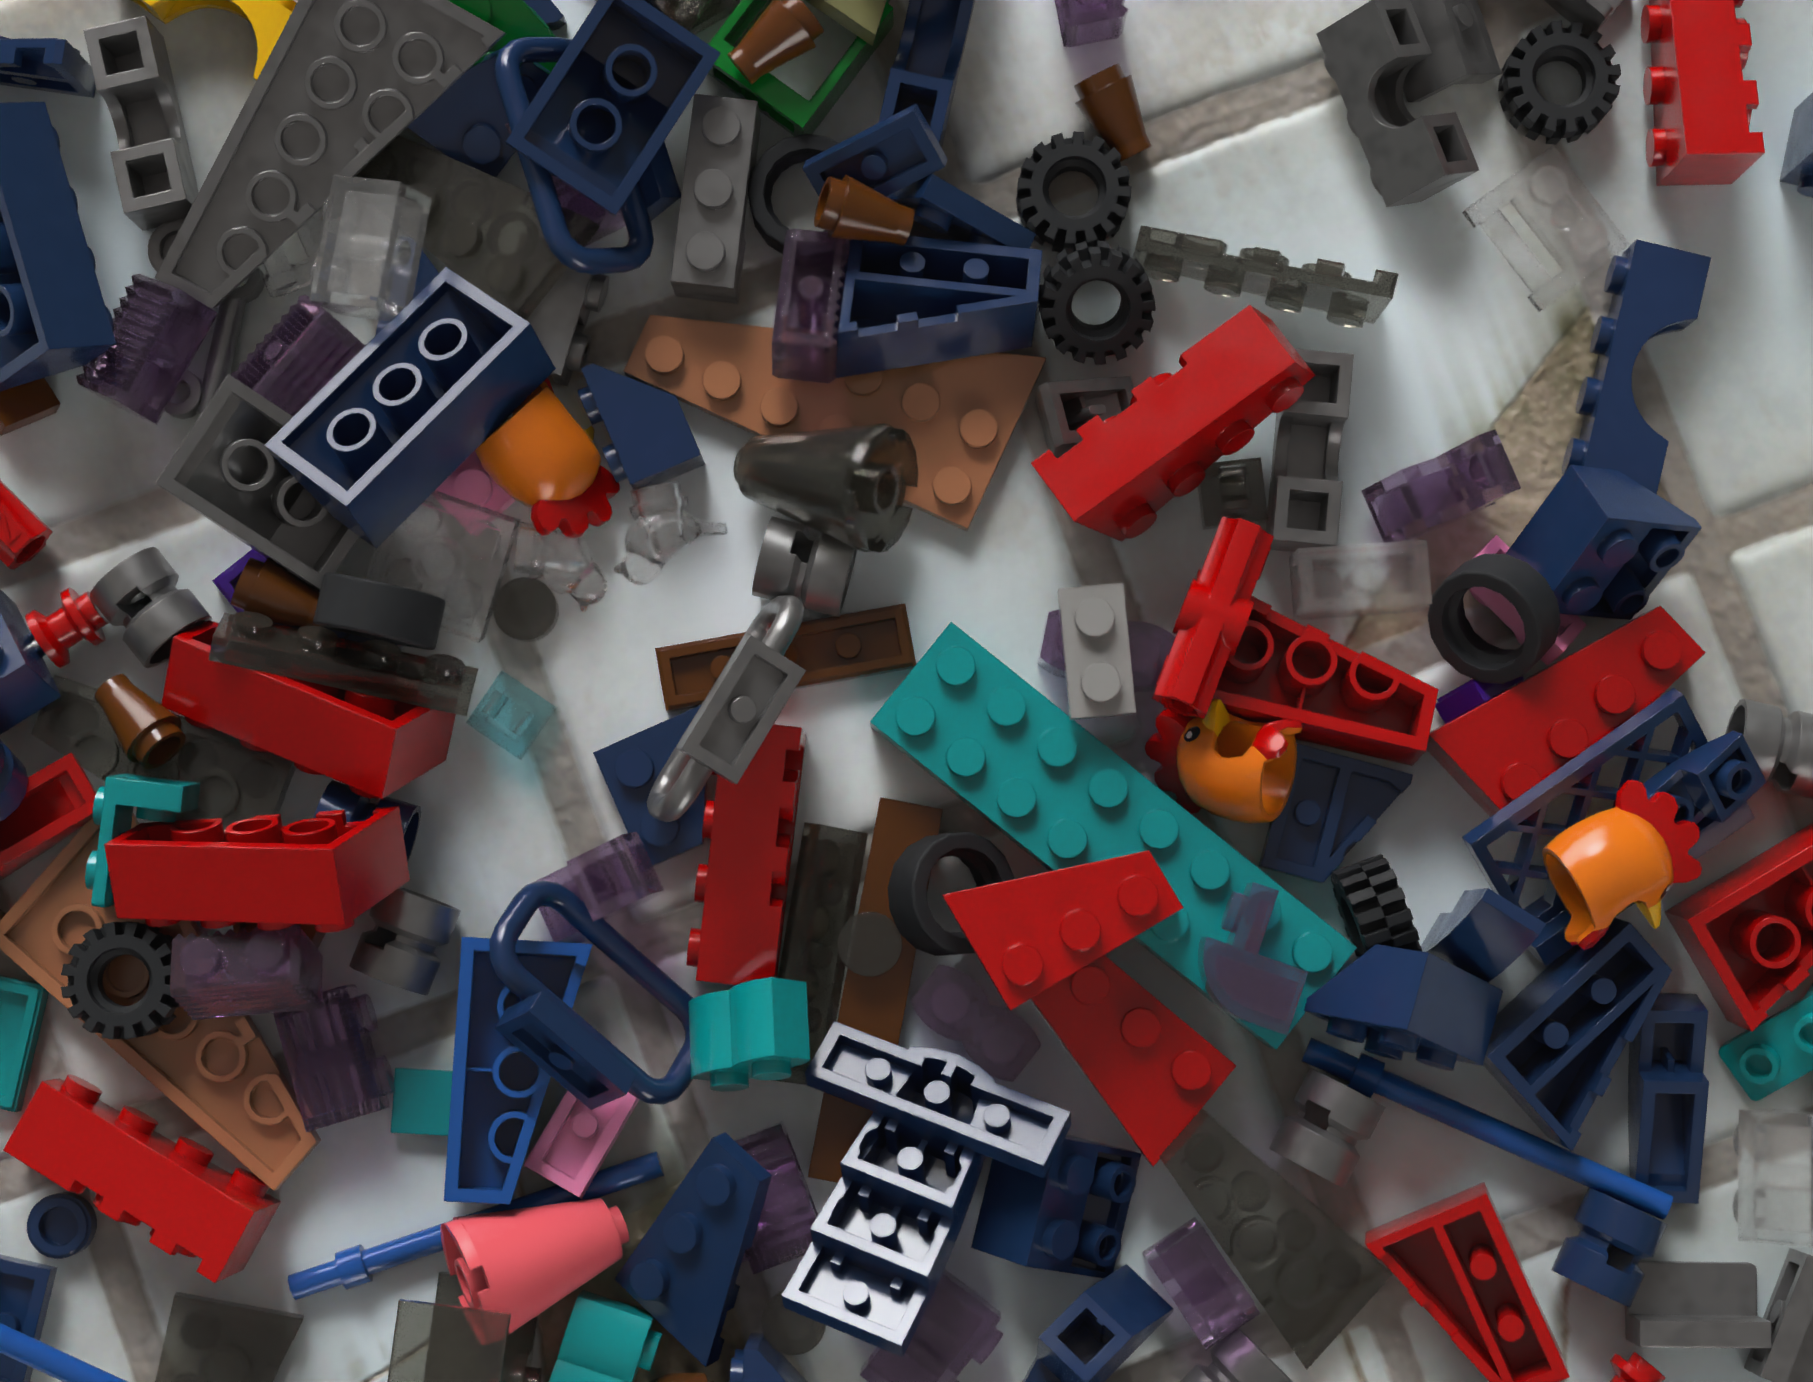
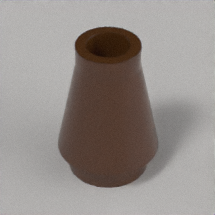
M772 0L740 43L727 56L752 85L761 76L816 47L814 40L824 32V29L802 0Z
M1119 63L1092 75L1074 86L1080 98L1075 104L1101 138L1105 140L1111 150L1115 147L1121 154L1120 162L1152 146L1146 135L1132 75L1125 77Z
M845 175L842 180L829 176L823 185L818 199L814 226L827 230L829 238L891 242L903 246L912 229L914 209L893 201L848 175Z
M252 557L248 560L237 582L231 600V605L244 610L243 617L305 628L315 633H319L322 629V626L313 622L320 594L319 591L270 558L265 563Z
M119 674L113 676L98 688L95 693V700L104 710L129 761L139 762L145 769H154L167 763L181 750L186 740L185 734L181 731V719L136 687L126 675Z

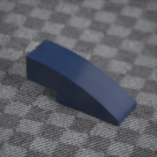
M1489 888L1465 890L1451 913H1440L1423 941L1421 948L1422 952L1431 953L1489 983L1533 943L1542 932L1546 923Z
M1660 993L1634 1041L1629 1042L1628 1140L1630 1177L1674 1197L1672 1203H1699L1709 1081L1703 1073L1708 1010L1697 994Z

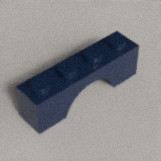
M909 0L900 44L895 61L890 69L879 122L917 103L941 148L943 147L975 0Z
M1638 239L1622 253V256H1613L1604 285V292L1613 294L1608 317L1600 316L1593 331L1590 352L1599 356L1594 377L1586 376L1580 388L1576 413L1585 416L1579 439L1572 437L1568 443L1562 464L1563 475L1571 464L1619 470L1657 494L1669 441L1654 431L1637 409L1632 393L1633 366L1639 351L1648 340L1662 334L1682 331L1697 319L1711 257Z

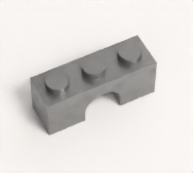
M1371 0L1316 34L1324 52L1325 68L1338 86L1347 109L1348 124L1355 136L1359 138L1371 168V181L1377 192L1382 195L1386 207L1422 202L1479 171L1456 112L1421 116L1415 119L1405 106L1403 83L1408 71L1416 63L1432 55L1410 0Z
M146 15L83 30L96 90L104 98L116 130L119 150L110 153L124 214L142 231L157 228L162 223L185 219L199 192L164 37Z
M694 94L670 277L676 297L738 304L746 245L744 236L746 204L751 172L756 165L761 127L758 101Z
M1295 349L1315 376L1303 386L1304 392L1296 403L1288 409L1276 413L1266 532L1274 536L1270 546L1272 547L1271 550L1328 555L1338 544L1343 481H1338V461L1342 431L1345 421L1349 416L1354 354Z

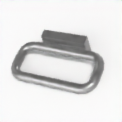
M787 595L778 596L770 600L747 629L662 768L649 793L647 808L653 818L664 822H671L680 818L695 801L712 772H715L731 783L738 784L806 672L805 669L783 656L799 630L804 617L803 603L797 597Z

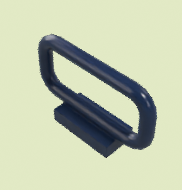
M522 37L509 41L499 51L494 65L496 83L511 132L530 105L520 74L521 65L524 63H557L570 44L571 39L561 37ZM663 142L620 208L628 232V244L623 247L585 248L574 240L568 230L552 175L518 152L540 227L551 253L563 265L579 273L592 275L625 273L640 268L650 257L654 244L651 221L681 198V192L665 142Z
M544 880L525 885L507 906L495 925L489 940L490 960L496 975L511 992L521 999L519 1003L506 1009L495 1029L590 1110L625 1096L628 1092L649 1104L664 1105L677 1100L693 1080L691 1079L688 1002L693 997L571 890L557 882ZM539 907H550L672 1012L682 1023L685 1031L683 1046L663 1078H653L643 1071L519 962L516 955L517 940Z

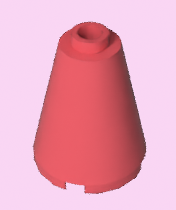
M601 1198L459 1216L440 1226L441 1242L450 1276L457 1275L463 1295L458 1296V1299L474 1334L483 1345L501 1341L622 1259V1245L629 1242L628 1228L620 1209L617 1206L608 1208Z

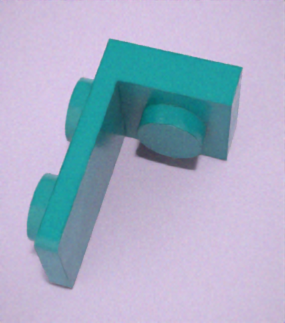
M126 773L106 777L105 787H99L93 804V821L95 825H100L98 849L91 852L85 872L86 887L93 890L92 906L106 908L115 905L104 844L131 829L133 808L137 807L136 818L175 822L177 812L181 813L198 809L201 783Z
M1813 983L1804 998L1765 1019L1753 1032L1746 1030L1720 1047L1718 1051L1719 1056L1751 1100L1759 1101L1813 1071Z

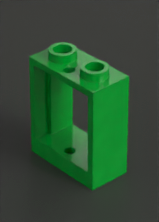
M772 0L740 1L709 43L710 46L721 54L708 74L742 99L758 101L759 111L793 136L805 133L813 134L894 26L893 7L888 4L890 0L886 1L874 45H870L857 36L809 101L771 73L761 76L751 85L727 56L740 43Z

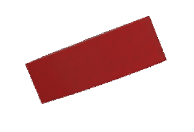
M71 752L29 776L27 793L21 804L11 815L0 821V880L43 854L93 818V804L96 791L74 753Z

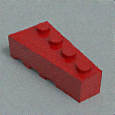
M1649 0V5L1643 7L1641 37L1643 43H1651L1652 67H1647L1644 73L1643 95L1645 104L1653 105L1654 128L1648 130L1646 137V160L1649 167H1656L1657 186L1732 184L1765 153L1763 132H1749L1752 109H1757L1759 99L1756 80H1743L1742 70L1746 66L1752 40L1750 23H1747L1744 18H1736L1735 8H1740L1744 0Z
M1198 569V572L1195 576V579L1197 580L1201 572L1200 569ZM1251 596L1250 600L1254 601L1250 617L1234 656H1228L1212 700L1221 699L1229 714L1252 722L1268 723L1283 719L1301 720L1303 729L1301 733L1295 734V738L1413 766L1426 752L1439 689L1363 651L1359 654L1330 639V634L1309 624L1304 626L1272 610L1271 605Z

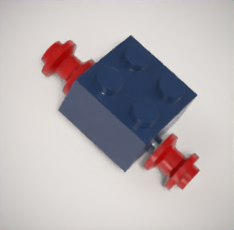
M69 587L60 593L62 602L60 609L49 616H45L37 610H32L25 615V623L16 603L0 589V735L61 697L43 659L44 656L47 655L57 667L63 668L71 662L69 648L85 639L91 644L98 646L106 640L102 627L109 624V622L89 598L90 592L87 591L79 596L75 590Z

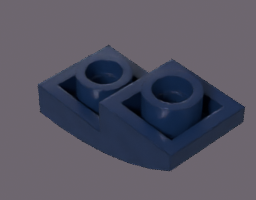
M1732 731L1692 750L1653 775L1643 784L1646 788L1648 799L1657 792H1666L1675 797L1678 811L1674 822L1686 820L1695 822L1697 825L1704 817L1720 823L1725 822L1766 783V780L1743 734Z

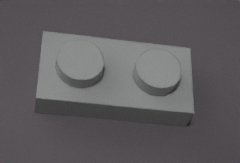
M1124 583L1058 589L1069 719L1080 720L1135 715L1136 705Z

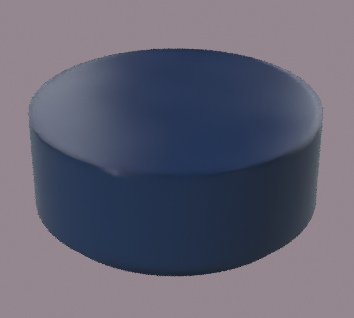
M60 1192L41 1199L32 1208L27 1221V1233L33 1247L42 1255L54 1259L67 1258L85 1250L92 1242L97 1229V1218L91 1204L84 1197L71 1192Z

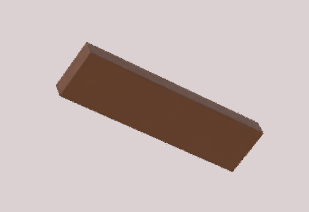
M905 603L843 614L840 617L832 616L804 621L801 623L794 639L783 655L806 670L795 689L911 669L916 665ZM746 632L655 648L666 711L672 712L702 705Z

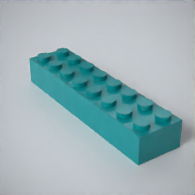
M952 622L944 629L870 721L871 728L1049 871L1149 850L1182 904L1183 909L1140 933L1133 939L1269 1048L1277 1049L1306 1013L1304 1007L1307 998L1334 978L1357 949L1354 944L1075 720H1070L1065 712Z

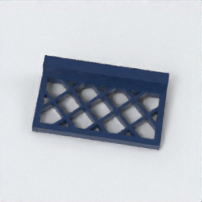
M1672 688L1462 837L1492 891L1520 908L1519 899L1526 877L1549 880L1545 894L1523 909L1546 923L1540 935L1527 948L1545 966L1575 945H1571L1565 939L1564 931L1571 916L1557 895L1545 866L1530 864L1539 835L1556 837L1573 824L1585 819L1592 797L1614 800L1612 807L1614 808L1617 791L1627 780L1639 781L1645 760L1665 762L1667 767L1672 762L1686 755L1690 748L1694 750L1708 743L1685 696L1675 688ZM1674 715L1679 727L1671 751L1649 748L1655 727ZM1614 756L1628 757L1618 788L1596 785L1604 763ZM1562 793L1575 795L1566 825L1543 822L1549 802ZM1747 801L1723 823L1704 817L1697 824L1700 838L1688 850V854L1697 860L1755 819ZM1508 831L1522 832L1513 862L1493 859L1487 848L1488 845ZM1502 874L1509 875L1507 882ZM1631 903L1623 911H1625L1627 908H1629L1635 903Z

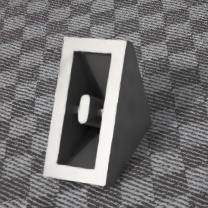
M1131 376L1053 381L1039 385L1035 402L1048 450L1050 449L1055 457L1059 458L1082 441V438L1076 431L1079 427L1097 414L1104 421L1128 408L1133 396L1131 393L1133 389Z

